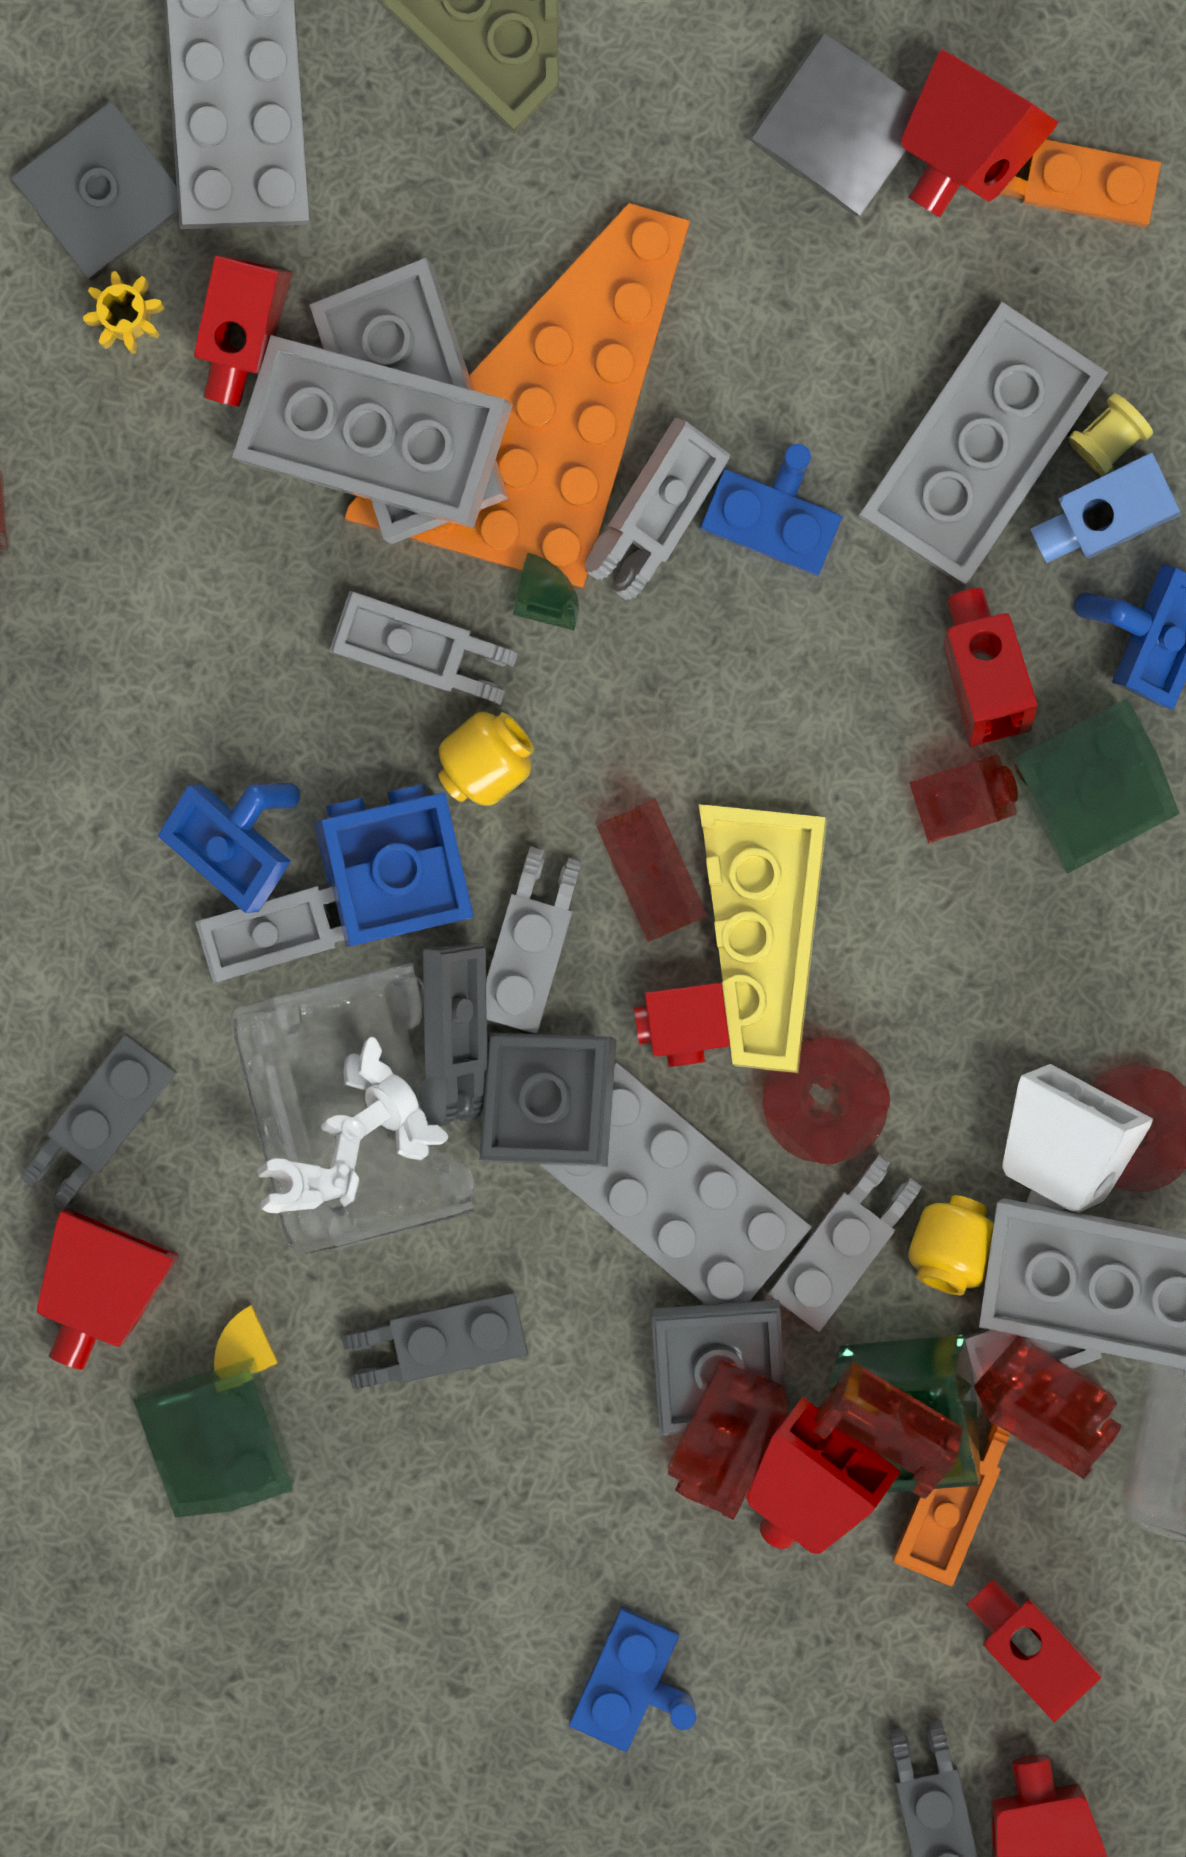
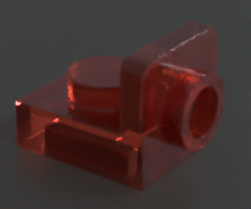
M998 754L909 782L928 843L1017 815L1015 802L1018 800V788L1011 770L1007 766L1002 765Z

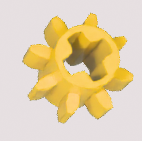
M114 271L111 273L112 285L103 292L93 287L88 289L90 295L97 302L96 311L84 315L83 320L88 326L104 325L105 329L99 339V344L103 348L107 349L112 346L117 338L124 340V344L130 353L135 354L137 351V338L144 333L153 338L160 336L154 325L150 323L151 314L160 313L165 307L161 300L150 299L145 301L142 298L149 286V282L145 277L141 276L131 287L124 284L119 274ZM132 298L131 306L137 312V318L132 323L122 319L114 326L116 318L109 311L111 306L115 302L125 306Z

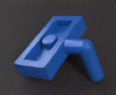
M794 444L787 449L772 487L724 469L700 530L818 577L843 516L796 497L810 463L811 454L806 446Z
M1162 565L1143 610L1124 600L1090 593L1079 595L1074 604L1075 612L1079 617L1116 625L1132 633L1112 683L1157 706L1174 710L1186 682V573L1178 568Z
M292 783L253 784L245 789L232 810L203 784L188 785L159 832L158 837L245 913L260 912L291 860L252 827L263 810L295 807L300 800V791Z
M621 1607L569 1721V1727L625 1752H628L648 1705L669 1713L671 1722L677 1729H690L696 1721L693 1698L689 1694L660 1681L679 1639V1633Z

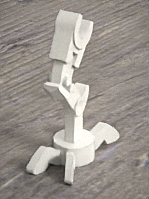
M369 1037L364 1042L360 1056L354 1053L350 1054L345 1059L343 1069L346 1085L366 1091L365 1101L368 1108L354 1117L335 1115L321 1125L323 1131L336 1136L330 1169L292 1162L286 1159L275 1158L267 1161L258 1169V1177L276 1178L283 1185L284 1193L269 1194L260 1202L262 1210L268 1213H280L284 1211L315 1209L323 1201L339 1197L344 1207L353 1202L359 1186V1177L354 1171L360 1140L380 1125L396 1131V1153L410 1159L422 1160L429 1154L427 1145L443 1144L447 1141L448 1134L438 1125H427L425 1113L419 1109L416 1095L405 1080L393 1074L389 1066L379 1061L382 1050L375 1037Z

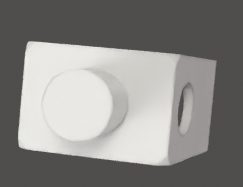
M1049 1064L1021 1075L1017 1087L1002 1168L1006 1176L1031 1189L1026 1203L1062 1210L1066 1208L1069 1211L1080 1213L1102 1203L1107 1198L1148 1132L1153 1119L1056 1066Z

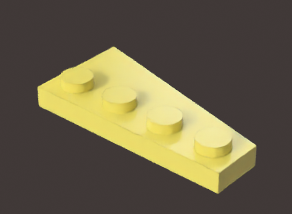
M699 804L707 856L708 879L711 887L715 918V933L723 979L722 986L732 1063L738 1067L798 1073L827 826L826 817Z

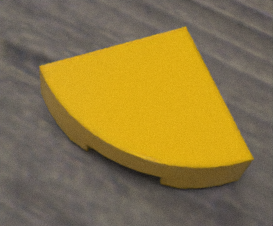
M253 1305L240 1311L227 1324L218 1340L214 1356V1371L220 1390L279 1362Z

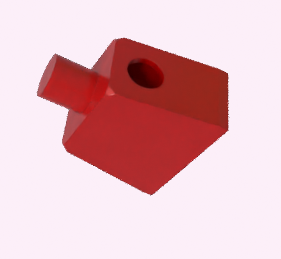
M941 49L901 138L902 148L928 164L908 198L940 218L961 185L988 202L996 199L1054 131L1059 122L1030 101L944 49Z
M215 256L194 351L195 358L211 362L203 398L240 407L248 372L259 373L270 336H276L293 272L233 256ZM234 322L241 325L246 333V343L241 350L232 347L228 341L229 329Z
M973 588L953 594L947 598V603L954 626L946 630L943 649L969 747L1031 732L1038 704L1009 613L991 616L983 588ZM986 653L994 659L983 661L975 658L973 655Z
M67 1208L61 1211L56 1222L36 1310L38 1314L61 1323L48 1356L68 1367L84 1370L97 1339L116 1347L123 1345L176 1264L179 1254Z
M802 1397L771 1438L746 1499L749 1506L764 1517L760 1523V1533L768 1544L778 1549H787L796 1541L810 1553L821 1554L875 1510L901 1471Z
M993 1579L966 1604L992 1632L983 1642V1646L1054 1723L1102 1678V1672L1031 1597L1019 1606L998 1582ZM1029 1628L1042 1642L1041 1650L1035 1655L1025 1656L1012 1642L1013 1634L1019 1629Z
M1029 1755L1013 1760L1012 1768L1017 1795L991 1800L992 1857H1108L1080 1785L1074 1784L1055 1788L1049 1755Z

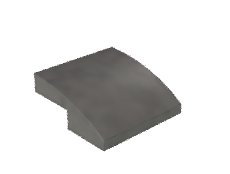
M819 34L748 139L788 171L798 177L807 179L840 207L852 215L861 216L906 151L901 147V138L918 99L826 34Z

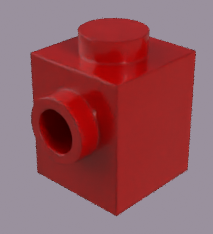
M721 982L644 992L646 1006L634 1007L639 1045L651 1044L653 1057L666 1055L668 1067L706 1062L704 1050L730 1047Z

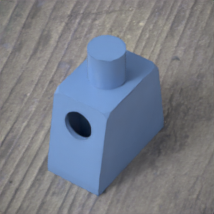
M1150 453L1059 498V502L1064 513L1031 528V532L1046 563L1080 547L1085 557L1090 559L1182 514L1153 453ZM1105 502L1109 503L1114 512L1113 522L1097 530H1092L1087 524V511Z

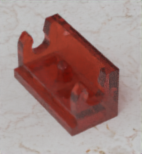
M656 798L597 825L648 942L707 917Z
M1019 1335L974 1385L985 1413L991 1422L1083 1479L1092 1471L1091 1466L1111 1445L1121 1428V1424L1109 1418L1096 1433L1099 1425L1108 1418L1117 1405L1113 1394Z
M720 1359L667 1466L668 1475L679 1480L675 1491L694 1502L721 1512L722 1516L734 1520L754 1481L771 1438L782 1425L788 1413L784 1385Z
M852 1362L817 1409L814 1420L818 1424L813 1430L814 1434L825 1439L836 1427L914 1474L913 1479L918 1482L913 1489V1493L923 1499L929 1496L945 1474L949 1473L956 1464L963 1433V1427L855 1362Z

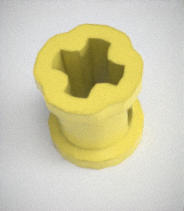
M1114 393L1107 399L1108 408L1082 433L1075 430L1068 437L1072 448L1101 477L1113 472V464L1139 439L1147 441L1153 435V430L1145 418L1133 405L1117 393Z

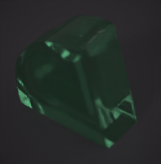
M527 553L513 615L574 631L579 614V601L572 583L554 564L542 557Z

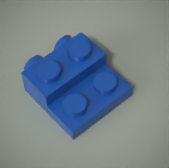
M425 784L387 792L390 805L366 810L363 798L326 806L328 819L313 822L327 884H332L346 947L474 918L445 792L427 796Z

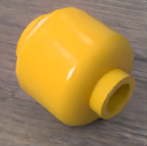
M477 712L448 735L440 744L438 753L444 769L438 773V777L444 788L457 801L464 802L469 798L481 806H493L530 775L532 769L530 755L534 752V746L523 728L508 714L501 712L496 716L490 712Z
M954 1195L949 1203H934L925 1207L908 1253L910 1263L918 1270L916 1278L921 1283L935 1290L959 1296L965 1294L966 1288L979 1287L985 1283L994 1223L985 1217L988 1210L985 1205L967 1197Z

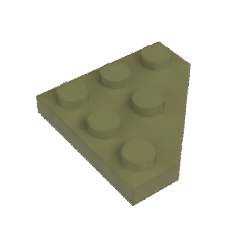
M378 0L392 16L514 134L559 89L558 0Z

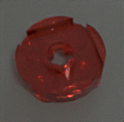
M822 1036L802 1041L798 1073L768 1070L764 1082L762 1106L769 1131L785 1150L805 1161L831 1165L860 1155L875 1142L886 1123L891 1098L882 1069L867 1051L848 1040ZM835 1083L842 1089V1092L836 1099L842 1106L838 1113L839 1115L833 1116L825 1111L817 1118L809 1110L814 1103V1099L809 1094V1091L816 1084L827 1089Z
M1142 1064L1122 1065L1100 1074L1091 1082V1086L1153 1119L1154 1129L1146 1133L1147 1143L1138 1146L1139 1148L1136 1149L1114 1187L1130 1192H1147L1172 1183L1186 1169V1087L1171 1073Z

